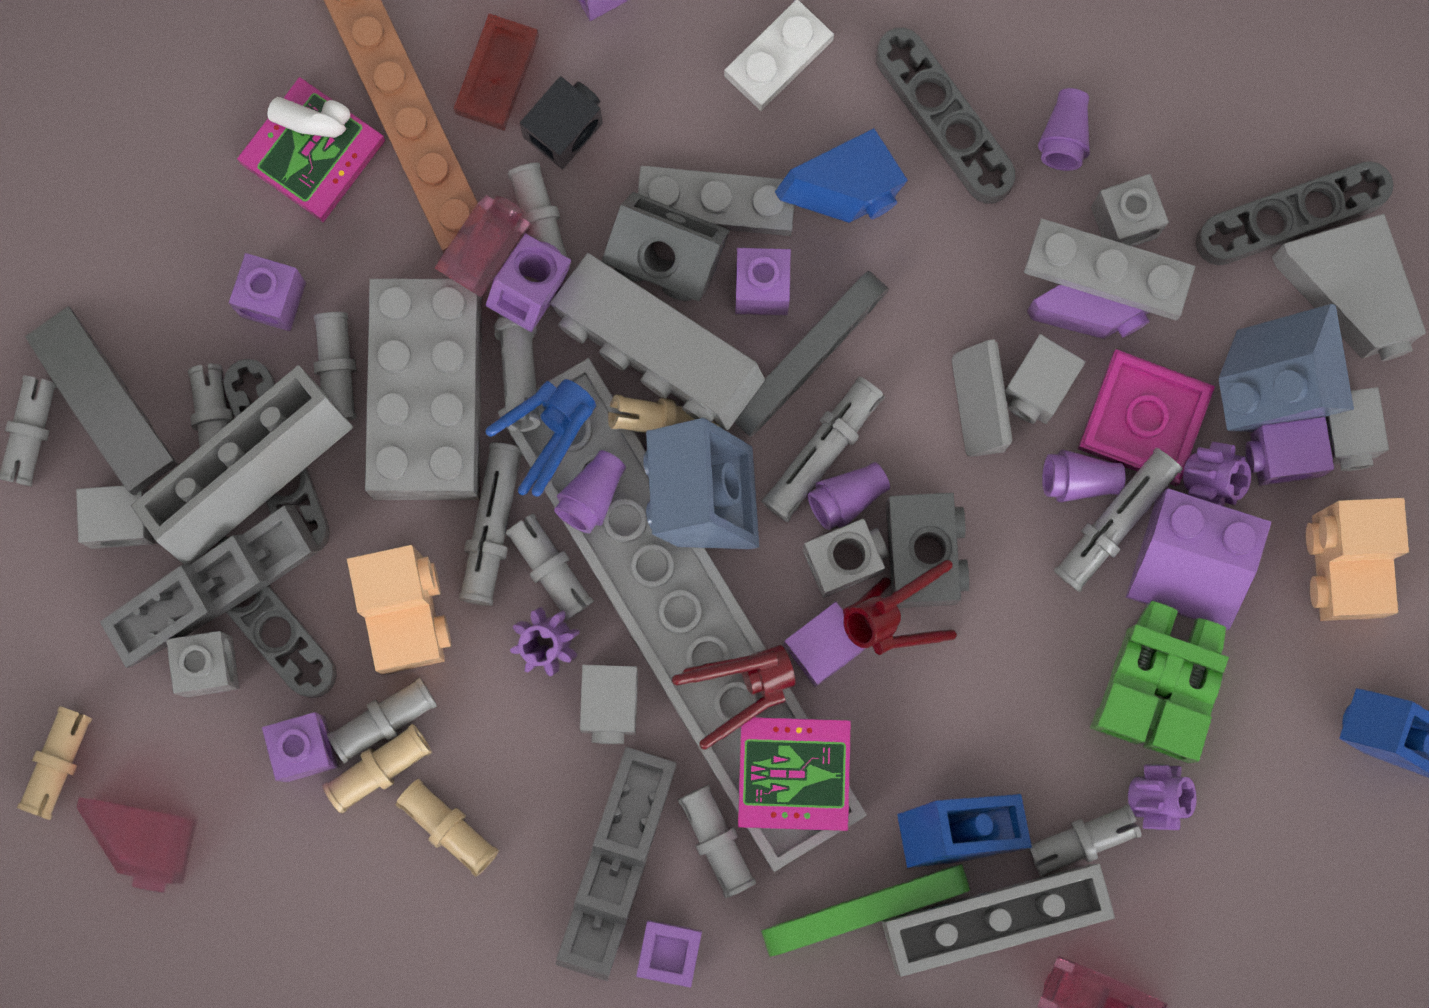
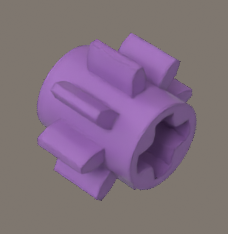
M1212 442L1210 449L1199 447L1197 453L1192 454L1188 458L1184 467L1183 481L1185 487L1189 490L1188 494L1224 506L1225 503L1235 505L1237 500L1245 496L1251 483V470L1249 464L1245 461V456L1235 455V445Z
M542 607L531 611L530 618L533 625L526 621H520L513 626L514 631L521 636L518 644L511 648L510 651L513 654L520 653L527 662L525 672L528 673L537 666H544L548 676H552L559 671L560 665L557 658L563 662L570 663L577 657L576 652L569 648L571 639L579 635L580 631L577 629L570 630L566 623L563 622L566 614L565 611L562 610L553 617L546 618L545 611ZM541 635L542 638L551 637L553 647L549 648L548 645H539L537 636Z
M1144 765L1145 776H1137L1130 783L1128 791L1129 806L1136 817H1144V829L1180 830V818L1191 817L1196 807L1194 783L1188 777H1181L1180 766Z

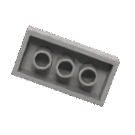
M370 279L365 491L373 500H479L482 291L477 279Z

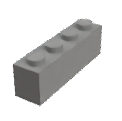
M589 253L585 255L550 302L561 318L558 327L568 336L581 344L589 338L602 347L599 354L610 364L621 371H625L628 365L643 374L640 381L652 392L664 399L671 393L685 402L682 409L694 420L705 418L710 422L714 421L728 431L765 381L757 362Z
M297 365L134 502L131 507L161 546L184 565L192 564L354 427L325 392L300 365Z
M1087 864L892 917L881 922L895 973L902 977L1115 918L1100 864Z

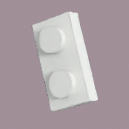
M795 0L724 70V77L762 111L833 41L834 33L799 0Z

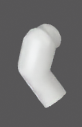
M276 97L270 103L267 113L271 122L295 132L331 138L340 136L345 132L346 127L344 125L350 118L349 109L334 100L326 101L320 113L282 97Z

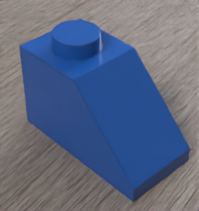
M875 128L791 169L775 190V193L780 201L850 223L868 214L870 219H875L891 210L897 204L896 194L908 180Z
M1356 688L1352 702L1344 712L1342 719L1343 728L1339 739L1364 754L1429 778V711L1410 700Z
M1021 794L937 800L897 814L907 868L952 864L1032 848Z

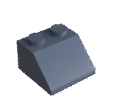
M1325 305L1237 330L1218 378L1227 431L1254 432L1262 425L1320 418L1354 410L1336 305Z
M705 418L646 431L647 451L644 453L643 463L649 478L650 501L646 507L648 524L652 529V535L677 547L759 548L753 447Z

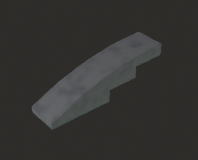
M69 306L25 336L60 393L129 493L133 496L178 465L152 428L151 422L128 392V387Z
M286 505L244 534L232 535L194 563L179 566L101 620L100 623L126 668H129L166 648V639L187 636L270 585L321 550L295 506Z
M625 747L574 902V908L556 959V965L608 982L677 766L676 762Z

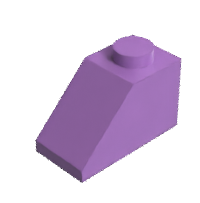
M1058 285L1034 299L1027 310L1033 321L1102 339L1117 331L1124 338L1150 322L1146 316L1149 313L1147 311L1063 285Z

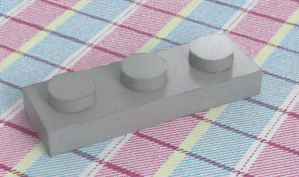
M651 166L640 167L638 194L731 231L791 236L794 205L780 201L775 193L783 179Z
M1041 218L1023 273L1177 321L1184 307L1195 266Z

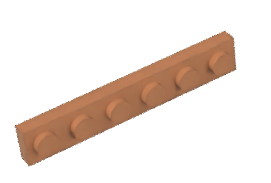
M324 0L443 254L447 255L492 234L382 1Z

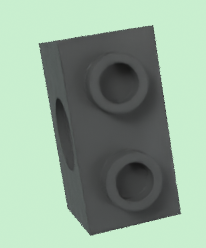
M632 192L620 205L601 262L614 267L615 271L631 281H642L644 279L661 286L662 291L674 299L681 301L694 299L700 301L710 287L730 230ZM661 241L671 246L675 253V260L669 261L660 258L654 250L653 242Z
M954 492L889 496L885 505L891 594L943 561L950 560L953 563L951 570L898 604L897 607L913 608L956 605L961 600V592L969 591L967 559L958 560L957 539L965 538L966 534L964 507H955ZM921 538H932L937 541L942 549L941 560L935 564L921 562L914 552L915 542Z

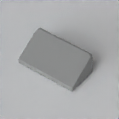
M993 339L959 351L952 357L965 452L970 457L1004 453L1013 442L998 343Z

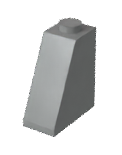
M1384 214L1285 243L1272 256L1276 268L1314 308L1329 304L1336 305L1341 337L1362 359L1379 354L1382 361H1387L1413 351L1411 344L1426 333Z

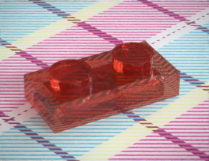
M490 13L488 14L454 105L456 115L505 131L539 38L538 29Z

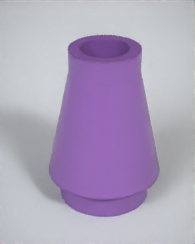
M1067 88L1058 93L1057 103L1038 143V149L1042 152V162L1051 168L1063 171L1076 170L1082 166L1083 159H1086L1090 154L1088 126L1089 96L1084 91Z
M1062 449L1058 454H1048L1045 459L1042 473L1043 490L1047 497H1056L1060 503L1108 494L1118 495L1125 486V468L1122 463H1111Z
M600 450L595 458L557 495L559 503L554 509L555 513L573 528L584 533H591L595 525L601 526L604 522L620 477L626 470L625 464L611 453Z
M873 462L864 468L818 481L816 489L808 493V502L815 517L825 529L831 530L836 526L842 528L847 526L881 494L890 490V483L880 465Z

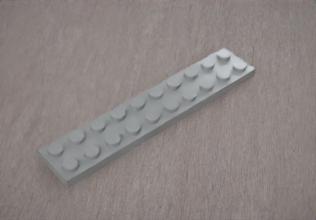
M587 358L549 381L556 388L564 379L577 383L591 395L597 407L581 426L544 491L555 508L559 503L557 495L595 458L600 450L611 453L625 464L626 470L620 477L601 526L595 525L591 533H584L564 521L563 523L738 812L741 727L706 750L700 748L699 742L715 731L716 728L762 698L760 692L753 695L749 693L742 673L683 685H674L672 677L683 673L685 668L744 657L766 650L705 548L677 547L652 535V529L648 524L646 507L650 501L649 478L643 463L645 449L634 431L611 429L609 427L608 412L623 413L618 411L617 408L610 407L613 397L594 365ZM543 404L538 406L539 417L541 413L545 410L543 408ZM505 407L497 411L500 417L506 414ZM541 417L540 426L531 431L520 432L519 420L517 421V429L515 431L507 429L530 468L555 433L542 421ZM790 688L783 690L786 702L769 707L756 716V718L808 719ZM850 786L848 827L867 816ZM747 828L773 872L841 832L831 830Z

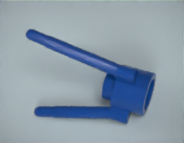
M564 379L557 388L549 381H546L533 396L486 428V434L492 437L543 404L545 410L541 413L540 417L555 433L518 487L520 495H526L532 486L531 492L534 496L538 497L543 493L581 426L597 407L591 395L569 379Z

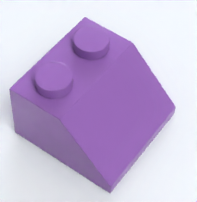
M1169 488L1166 489L1155 500L1126 598L1144 604L1155 601L1178 610V615L1193 620L1197 618L1206 619L1225 626L1226 630H1230L1256 575L1271 521Z

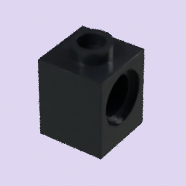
M560 76L520 121L523 138L563 170L603 124L601 108L598 106L600 104L599 98L581 82L577 81L574 85H571Z

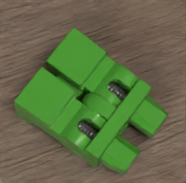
M1151 601L1146 605L1137 624L1126 631L1100 707L1095 712L1090 729L1132 744L1144 742V748L1186 763L1199 762L1212 719L1210 715L1229 657L1221 654L1224 647L1226 627L1206 619L1197 618L1194 621L1188 642L1171 637L1170 634L1178 610ZM1156 695H1159V696H1162V697H1166V698H1165V700H1164V699L1158 698V696H1156Z

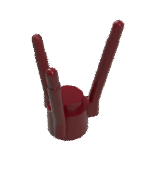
M950 560L943 561L885 598L880 596L890 586L891 580L887 577L882 578L857 602L843 609V624L848 638L860 648L873 646L875 653L878 655H882L894 648L954 640L957 637L955 630H938L893 636L901 621V614L897 605L951 570L953 563Z
M777 645L744 657L685 668L683 673L672 677L674 685H683L742 673L749 693L753 695L760 692L762 698L704 737L699 742L701 749H708L767 708L786 702L783 690L795 686V675L789 656L782 645Z

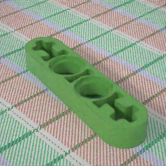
M959 864L761 930L768 955L772 957L970 891L971 888L963 865Z

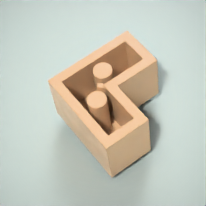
M1404 498L1337 501L1312 515V523H1308L1306 527V546L1309 555H1315L1317 576H1312L1310 597L1312 606L1319 608L1320 621L1375 619L1397 614L1398 603L1394 559L1409 553Z
M413 545L348 558L347 563L357 613L363 616L366 621L375 671L385 675L445 662L443 648L451 647V638L445 615L436 617L432 596L441 594L435 564L430 563L429 557H423Z

